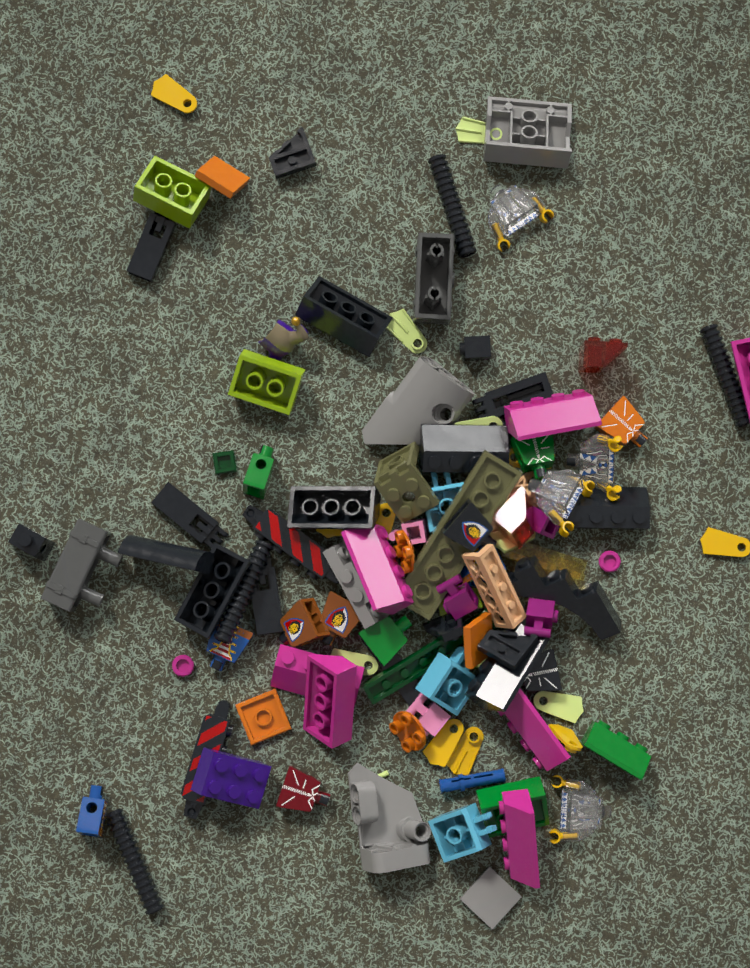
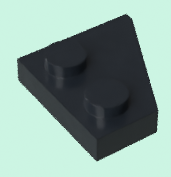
M303 127L299 128L293 138L285 141L281 148L269 157L276 179L316 166Z
M445 614L423 623V627L428 634L444 642L449 640L455 641L461 638L463 627L465 626L464 616L455 620L451 614Z
M489 630L477 647L480 652L515 671L538 641V635L531 634V637L520 636L518 632L504 633L499 630Z

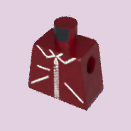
M289 765L276 806L311 812L314 803L327 807L331 794L318 790L321 783L320 780Z

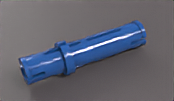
M501 768L464 776L463 774H458V777L439 779L441 793L455 790L462 792L467 788L504 783L506 778L504 769Z

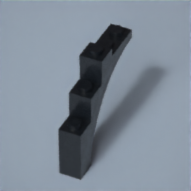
M535 555L529 558H521L515 564L514 572L507 573L518 597H533L555 601V604L563 606L580 616L592 627L600 640L621 633L622 621L599 581L585 583L578 588L567 568L554 570L547 576Z

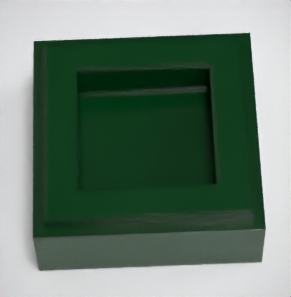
M234 450L212 453L215 475L237 472Z

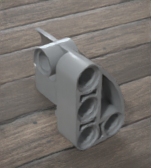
M420 356L397 389L384 399L363 428L364 443L409 445L415 441L417 445H420L421 424L456 423L460 418V413L475 393L436 361L429 357ZM447 409H450L452 413L449 420L445 418V411Z
M356 763L348 772L352 817L354 823L358 826L362 870L371 873H386L429 864L430 854L427 839L431 835V828L428 823L422 821L412 792Z

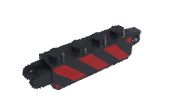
M252 505L247 507L242 515L253 525L252 528L256 531L254 533L256 537L262 541L268 539L273 543L272 547L281 555L283 552L291 556L289 561L298 568L300 565H303L308 569L306 574L317 580L319 577L323 580L326 577L333 581V583L339 584L323 554L326 549L299 529H288L287 521L272 509L263 512Z
M224 699L218 702L214 714L210 713L203 718L181 790V795L186 800L184 816L192 819H197L202 806L206 804L207 800H212L210 797L202 796L191 790L203 747L226 753L228 746L224 745L226 737L230 738L234 725L230 724L232 719H228L231 705Z

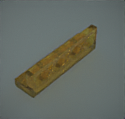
M525 543L505 554L501 550L499 552L501 558L518 562L521 558H529L535 555L544 571L551 573L554 570L567 568L573 580L582 582L585 578L586 560L541 546Z

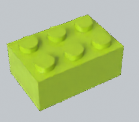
M154 156L134 186L133 201L190 229L210 197L211 186L196 178L195 175Z
M244 349L239 356L228 395L290 415L305 369Z

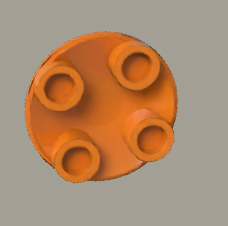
M404 530L395 531L397 545L393 546L396 552V559L400 558L404 574L411 573L415 563L413 545Z
M407 711L397 712L393 717V722L389 724L390 731L395 735L397 734L402 749L405 752L421 750L426 743V734L422 724L413 714Z

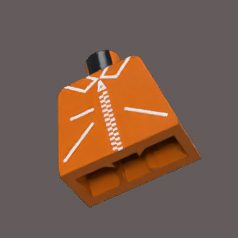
M624 395L601 419L602 425L594 427V429L610 439L621 436L622 440L618 444L622 446L631 440L640 448L648 439L639 431L645 424V421Z

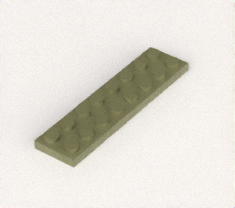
M483 451L415 559L413 572L407 573L404 577L406 584L409 585L413 592L412 599L414 603L408 606L409 609L430 621L448 592L445 591L439 594L436 586L458 575L465 565L462 555L465 552H473L445 536L441 529L468 498L491 524L523 474L521 471L490 452Z

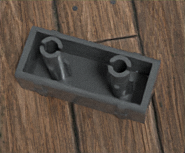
M418 233L417 246L415 247L416 269L412 308L414 310L413 323L449 325L453 303L452 288H454L455 277L453 272L455 254L454 234Z
M78 518L73 530L69 534V539L52 575L45 585L46 587L41 599L69 612L76 610L81 599L99 607L105 595L87 586L100 559L117 568L122 561V554L106 548L112 533Z

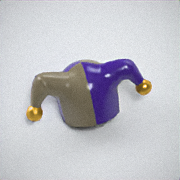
M299 317L291 319L292 325L296 326L297 330L278 320L270 333L264 339L258 341L268 351V357L281 361L285 355L294 350L296 344L308 339V331L300 323Z

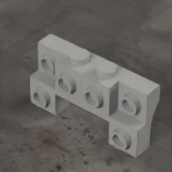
M344 541L323 552L364 629L391 615L373 611Z

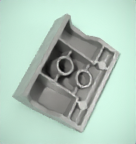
M488 96L483 161L568 169L572 148H570L572 104ZM493 128L501 129L502 137L499 140H493L490 137V131ZM494 130L492 132V136L494 138H498L500 136V132L498 130Z

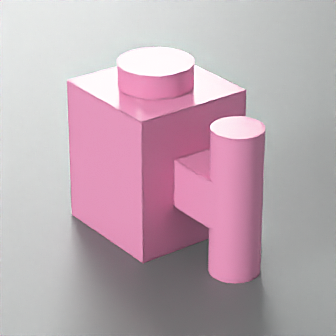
M426 518L409 520L401 524L402 529L399 530L405 531L412 544L424 543L429 539ZM395 529L391 533H389V540H395L394 533L395 531H399L398 529Z
M420 693L406 711L413 715L418 711L421 714L418 720L422 724L426 736L432 734L435 737L451 716L433 701L428 707H425L423 703L428 697Z

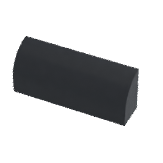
M128 535L122 541L118 553L208 575H210L215 554L135 535Z

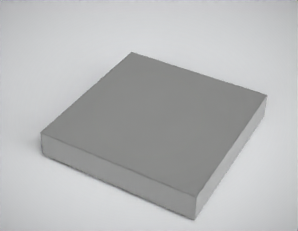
M488 866L460 897V900L493 929L522 896Z

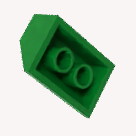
M601 720L598 723L592 721L580 741L581 745L635 778L642 780L651 759V755L647 754L648 749L639 743H636L635 746L629 743V737L619 731L617 734L609 730L611 726Z
M540 776L476 790L480 813L484 814L491 811L492 814L490 819L483 821L485 828L490 825H496L497 827L496 831L488 833L489 838L505 834L501 832L500 820L504 819V815H500L498 801H502V792L528 789L535 815V828L550 825L546 794Z

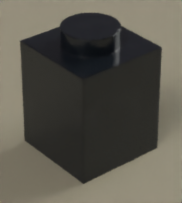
M490 335L464 337L463 343H459L460 356L464 355V361L490 360Z

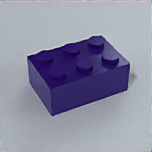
M203 747L191 790L202 796L259 809L271 766L260 761Z

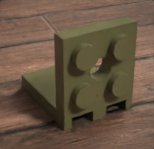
M415 441L380 460L374 480V485L402 524L439 505L440 501L416 467L419 446ZM409 491L415 497L413 499H406L403 494Z

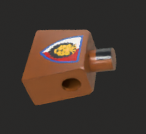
M332 591L328 595L322 612L323 619L331 635L320 640L331 646L337 635L346 638L360 621L350 601Z
M314 598L298 600L280 620L284 632L279 635V639L284 645L290 643L292 647L305 646L331 635Z

